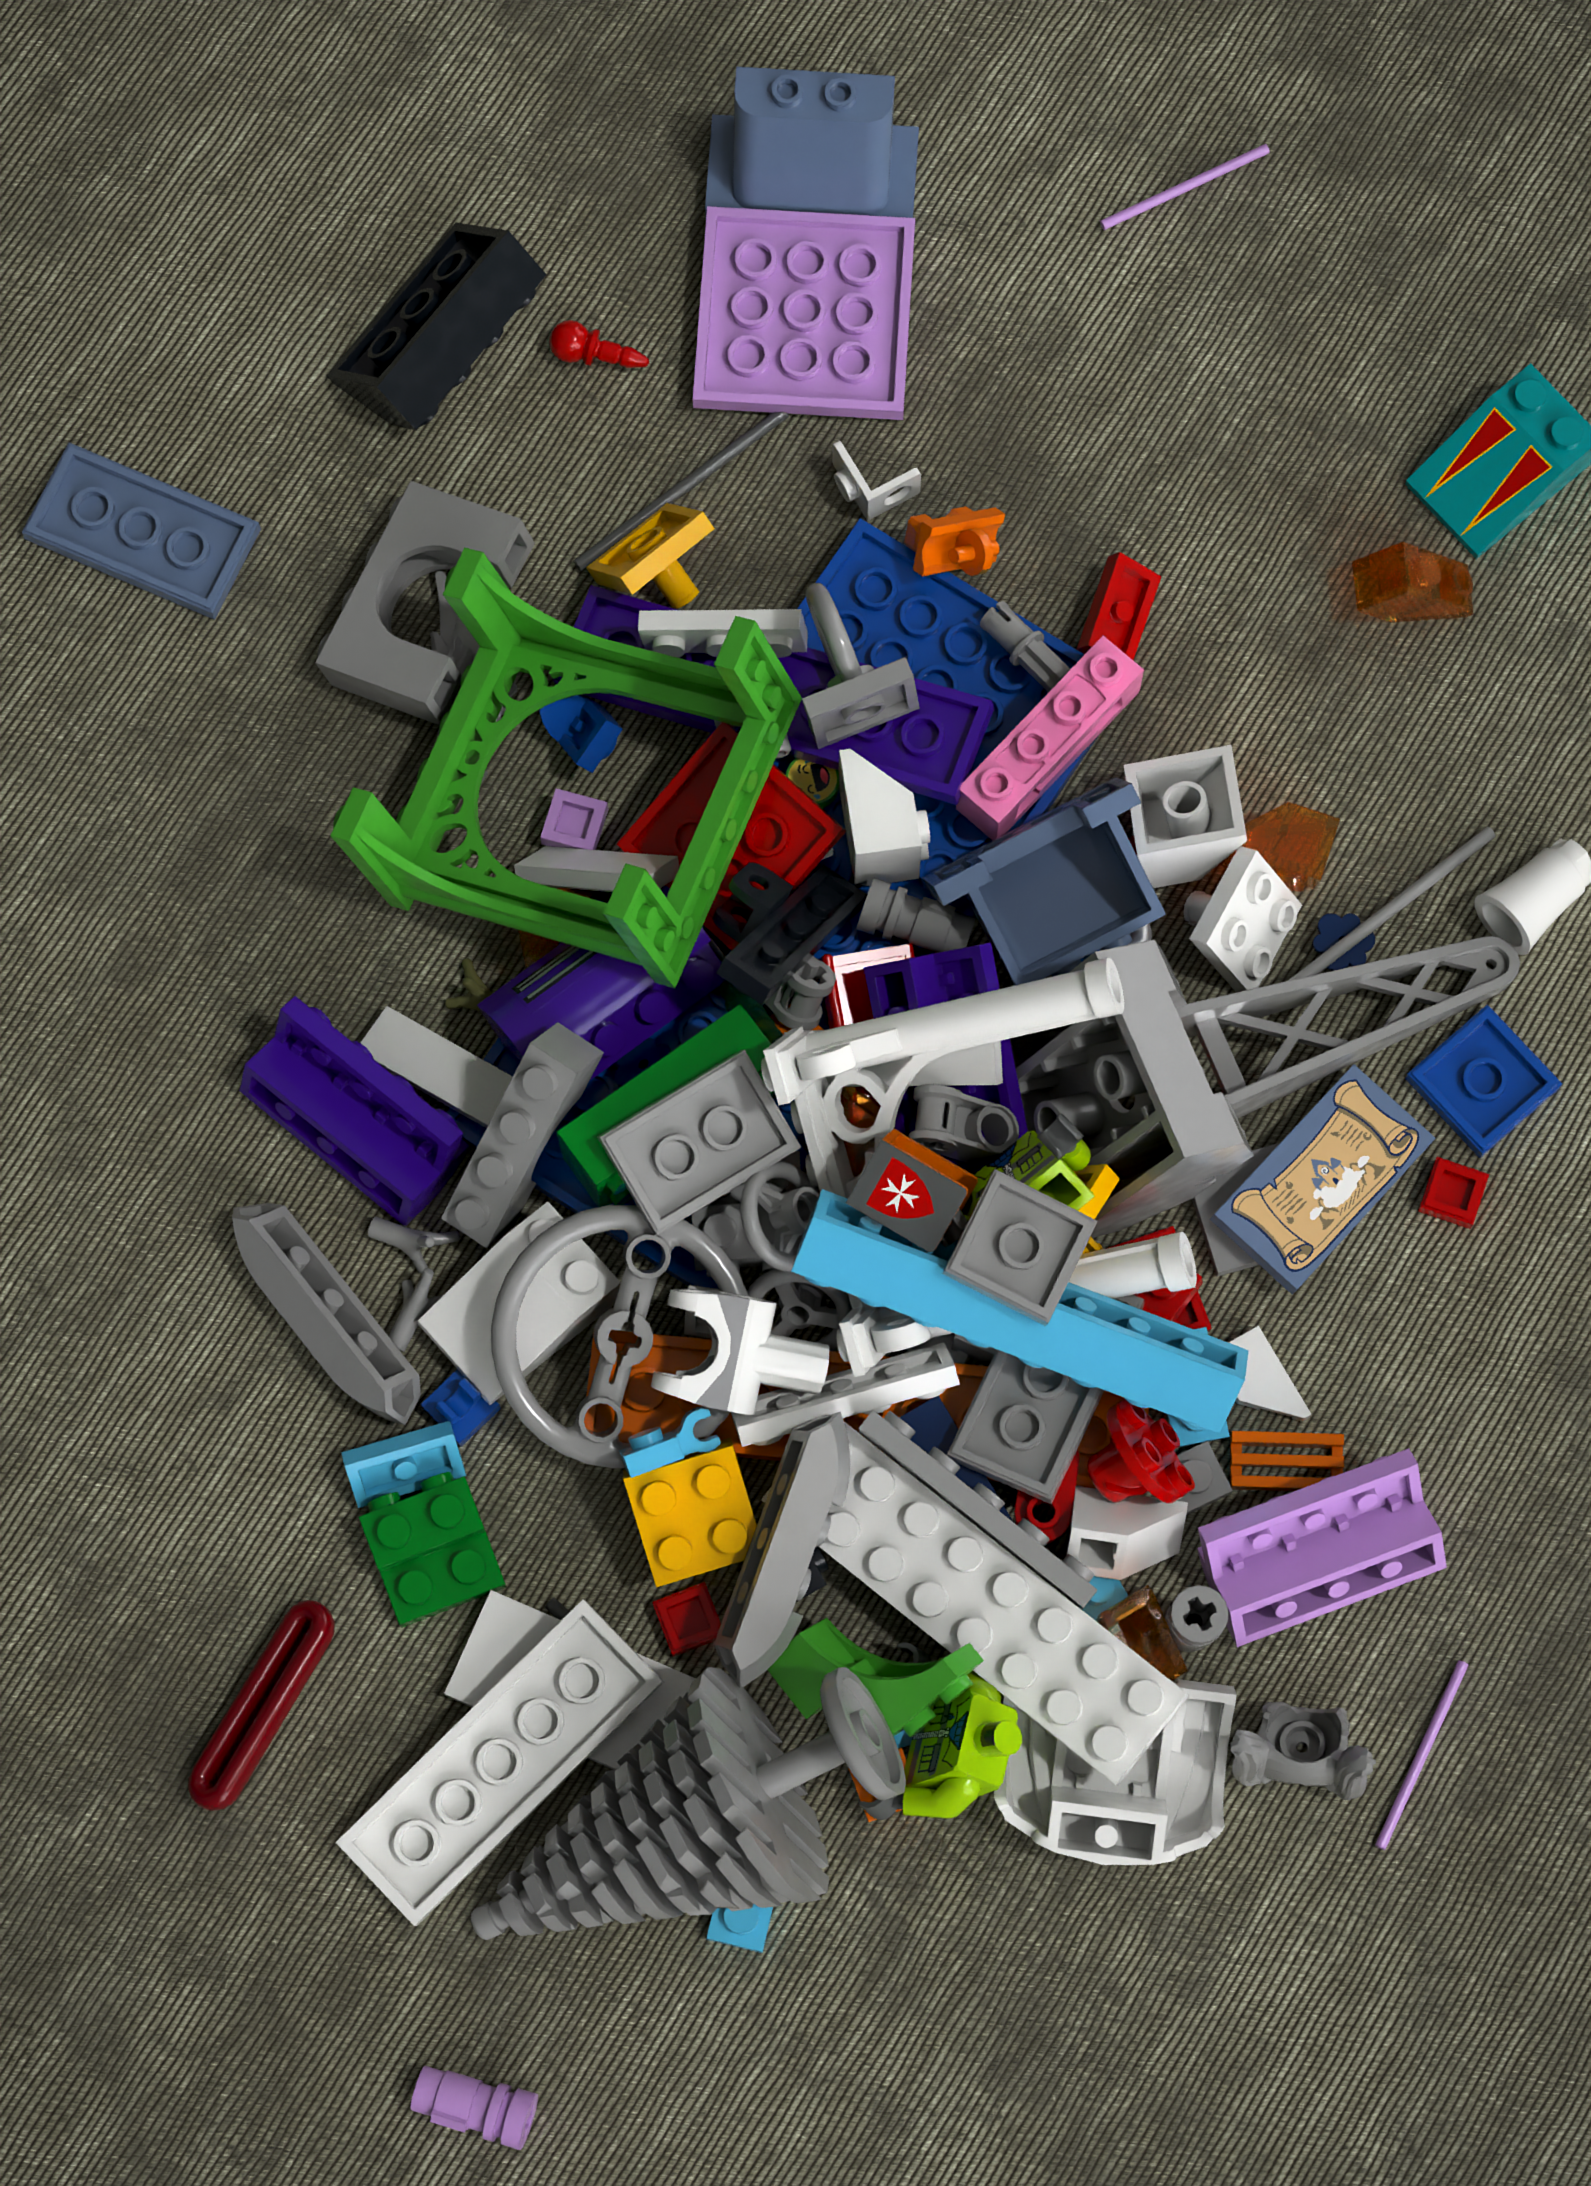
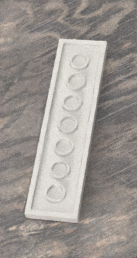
M844 1422L850 1448L849 1484L843 1507L832 1504L828 1512V1515L831 1517L830 1529L826 1539L819 1547L949 1652L953 1653L970 1642L984 1660L973 1670L975 1673L993 1685L1016 1706L1113 1784L1118 1786L1189 1694ZM770 1489L761 1499L764 1503L766 1502Z

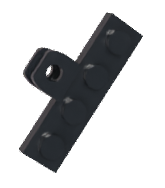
M749 862L733 876L729 884V889L733 894L715 910L712 916L715 925L739 943L725 956L716 974L731 983L740 993L751 997L761 1005L854 917L866 900L867 894L824 864L789 896L794 887L766 867ZM750 881L760 884L765 890L753 887ZM732 914L742 916L746 919L747 923L736 920Z

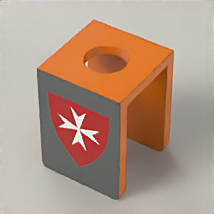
M893 1129L881 1139L846 1204L924 1250L933 1252L939 1245L959 1208L961 1211L978 1183V1179L975 1175L898 1130Z

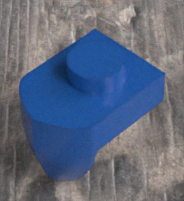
M585 696L567 697L539 709L542 723L548 733L562 746L577 765L591 773L594 772L601 760L607 758L612 753L617 743V737L623 730L603 706Z

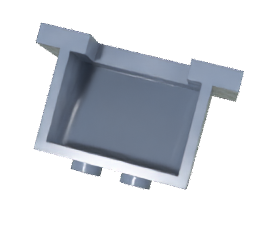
M736 66L734 116L712 114L705 218L707 206L913 218L919 127L893 125L895 76Z
M1117 777L1102 783L922 877L931 896L943 906L965 896L1013 986L1040 980L1049 975L1053 977L1069 973L1082 962V958L1099 949L1105 950L1128 945L1133 941L1130 933L1166 915L1117 817L1121 813L1141 804V801L1132 783Z

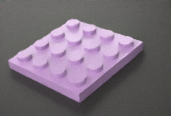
M707 206L692 399L693 408L903 420L915 218Z

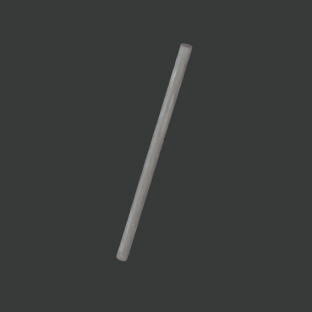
M1488 826L1288 981L1317 975L1495 838L1494 831Z

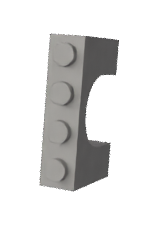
M410 481L403 496L396 499L392 505L389 523L379 542H375L369 549L365 568L356 586L349 589L342 602V612L331 633L323 637L319 645L318 658L315 663L331 686L440 725L443 716L449 711L461 688L462 675L449 656L402 640L392 634L391 619L395 604L404 590L418 578L434 571L450 570L456 566L464 547L484 552L507 587L512 588L535 544L522 520Z

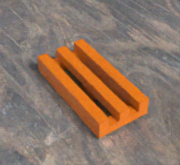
M1231 1431L1230 1486L1234 1490L1296 1491L1324 1479L1316 1477L1242 1475V1466L1330 1469V1476L1342 1474L1344 1468V1434ZM1242 1446L1330 1449V1456L1242 1453Z

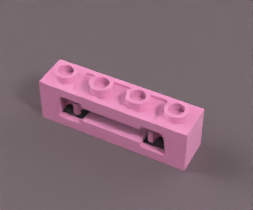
M1103 635L962 783L960 787L961 797L956 805V810L992 841L1006 834L1140 692L1144 669Z

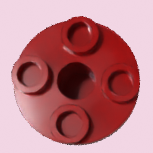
M1125 1398L1108 1409L1107 1424L1111 1434L1110 1444L1091 1456L1087 1464L1090 1479L1102 1496L1109 1501L1118 1503L1129 1496L1143 1495L1150 1492L1157 1499L1171 1504L1195 1488L1191 1474L1180 1462L1175 1452V1449L1180 1446L1178 1435L1165 1419L1160 1418L1154 1422L1145 1412L1144 1408L1132 1405Z

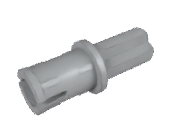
M998 602L996 608L999 612L994 607H991L981 619L980 627L987 631L1011 655L1009 661L1014 666L1021 665L1049 692L1068 673L1070 668L1043 642L1044 634L1041 631L1033 632L1009 608L1006 602Z

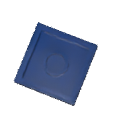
M1488 1004L1407 1073L1405 1077L1409 1084L1479 1158L1485 1155L1562 1086L1558 1078Z

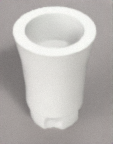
M1560 838L1550 848L1541 850L1527 864L1505 880L1475 898L1474 905L1479 919L1492 936L1508 941L1519 955L1528 954L1546 929L1567 907L1585 892V887L1591 883V859L1588 852L1580 844L1572 839L1567 841Z

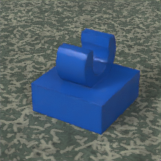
M458 1369L420 1404L422 1409L437 1424L446 1421L451 1423L456 1442L460 1447L501 1409L496 1401L489 1405L482 1398V1394Z

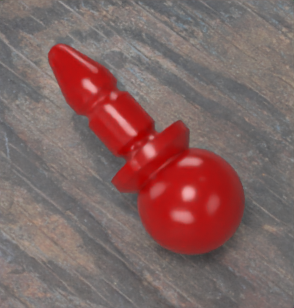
M574 320L558 323L551 331L549 337L552 353L564 362L572 363L583 359L585 365L591 366L593 359L597 357L600 361L611 364L619 363L620 366L625 368L646 367L649 364V359L636 349L629 346L621 347L620 344L607 340L600 341V330L594 329L589 332L583 324Z

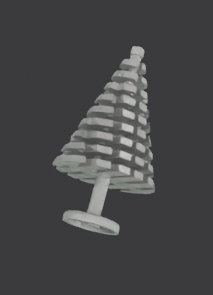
M707 1667L691 1683L689 1692L683 1698L679 1696L668 1707L663 1718L668 1725L665 1726L657 1719L640 1740L644 1746L642 1747L638 1743L617 1761L620 1765L618 1769L605 1772L594 1784L597 1788L591 1792V1795H584L568 1813V1821L561 1827L556 1824L545 1835L544 1847L539 1846L537 1848L534 1846L525 1857L520 1873L511 1871L498 1884L496 1892L502 1899L496 1902L489 1901L472 1911L471 1924L474 1931L483 1940H490L504 1933L508 1927H511L520 1936L543 1933L544 1924L554 1932L577 1929L578 1922L590 1928L613 1922L614 1919L622 1924L647 1921L641 1916L642 1914H647L656 1920L675 1918L684 1913H688L690 1916L712 1914L717 1908H729L731 1911L751 1909L753 1904L760 1908L783 1906L781 1903L788 1901L806 1903L823 1900L819 1895L828 1892L829 1876L820 1868L828 1867L829 1865L825 1845L817 1838L823 1835L815 1811L800 1797L808 1795L804 1783L846 1763L861 1786L878 1800H887L904 1793L906 1777L903 1762L884 1715L857 1675L846 1667L837 1668L823 1677L820 1688L822 1709L830 1731L784 1754L775 1745L776 1743H783L763 1710L745 1688H739L733 1678L722 1669Z

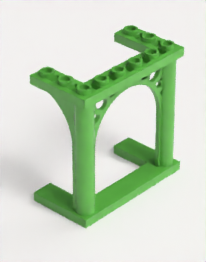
M464 547L456 566L450 569L446 577L443 596L480 647L472 664L468 665L463 672L459 693L451 710L446 712L441 720L439 736L430 756L422 762L419 768L417 784L407 805L403 806L399 811L395 821L372 792L353 787L345 805L341 806L336 813L333 831L330 836L390 906L409 911L413 901L416 900L641 965L655 983L676 988L802 697L755 620L735 616L714 663L715 667L601 638L565 624L534 608L511 593L484 552ZM544 670L550 671L549 674L553 679L557 677H562V679L555 686L549 687ZM518 672L529 674L533 680L531 695L521 701L512 699L508 694ZM590 693H607L633 698L741 727L667 897H665L646 869L626 863L608 903L523 879L510 872L494 858L484 841L478 818L479 790L492 755L504 738L521 721L544 706L567 697ZM503 706L504 708H506L504 715L499 721L496 722V719ZM463 799V804L460 811L456 814H453L459 803V800ZM454 828L467 830L465 840L460 846L445 853L436 852L446 831ZM472 854L478 855L476 868H471L465 863ZM494 873L496 877H490V875Z

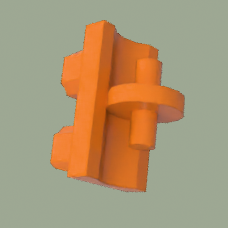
M965 506L951 509L945 517L932 519L926 514L911 516L908 520L904 543L908 548L916 552L913 570L921 576L962 569L970 576L986 573L991 568L992 563L996 562L997 555L999 554L1000 548L996 541V534L998 528L1004 523L1005 513L996 507L972 511Z

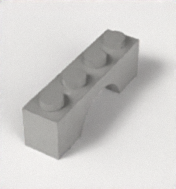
M558 1022L530 1042L441 1219L485 1248H488L515 1225L536 1185L531 1180L532 1173L545 1145L568 1111L582 1096L604 1054L603 1051Z

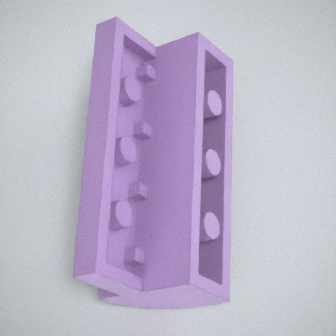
M1409 1448L1389 1456L1377 1458L1366 1465L1336 1476L1324 1478L1318 1483L1283 1496L1271 1498L1265 1503L1230 1516H1223L1214 1522L1198 1527L1201 1547H1198L1197 1550L1209 1587L1219 1592L1226 1601L1229 1612L1226 1627L1237 1647L1447 1568L1442 1532L1423 1500L1418 1463Z

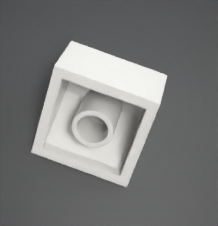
M1231 745L1124 765L1126 781L1132 783L1141 801V804L1130 809L1137 857L1153 888L1200 880L1247 841Z
M851 749L839 750V792L845 829L847 830L846 836L854 886H871L873 878L889 883L919 879L920 861L929 859L928 843H930V830L926 810L916 811L913 792Z

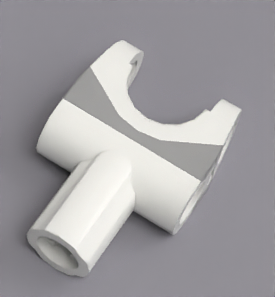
M671 1289L667 1305L689 1310V1312L695 1314L694 1316L702 1318L707 1323L712 1334V1347L708 1357L693 1369L676 1371V1374L654 1371L651 1387L704 1407L754 1415L760 1384L819 1395L827 1375L829 1345L771 1334L777 1304L775 1302L724 1291Z

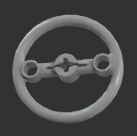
M607 1205L584 1210L558 1221L538 1235L520 1253L505 1276L495 1302L491 1324V1350L496 1375L508 1403L521 1422L542 1442L562 1455L589 1465L625 1468L619 1450L630 1447V1443H622L619 1440L618 1434L623 1427L624 1418L620 1407L632 1366L643 1361L652 1348L653 1333L650 1324L646 1321L657 1279L667 1270L670 1264L671 1251L674 1247L681 1246L689 1251L707 1269L717 1284L719 1291L749 1296L739 1272L726 1253L706 1233L683 1219L660 1234L655 1235L637 1205ZM610 1230H624L628 1235V1240L623 1247V1259L626 1267L614 1308L605 1311L598 1318L594 1326L593 1338L600 1356L588 1396L580 1402L576 1410L574 1424L571 1427H565L541 1407L529 1390L522 1374L516 1350V1327L520 1307L531 1282L539 1270L556 1253L571 1243L589 1235ZM644 1240L656 1241L662 1251L658 1265L649 1270H640L632 1262L634 1247ZM637 1291V1296H636V1299H635V1303H634L633 1309H631V1312H630L629 1309H630V1306H631V1302H632V1299H633V1295H634V1292ZM629 1317L631 1321L630 1330L637 1336L635 1344L625 1343L622 1351H619L617 1354L616 1343L609 1337L611 1329L621 1330L624 1322H627ZM615 1362H617L613 1379L609 1381L613 1364L615 1365ZM599 1403L611 1406L615 1413L614 1422L611 1427L602 1432H593L585 1427L584 1418L590 1407ZM708 1408L711 1416L695 1423L693 1427L694 1436L698 1439L708 1438L728 1417L730 1412ZM679 1427L672 1430L673 1433L676 1432L679 1429Z

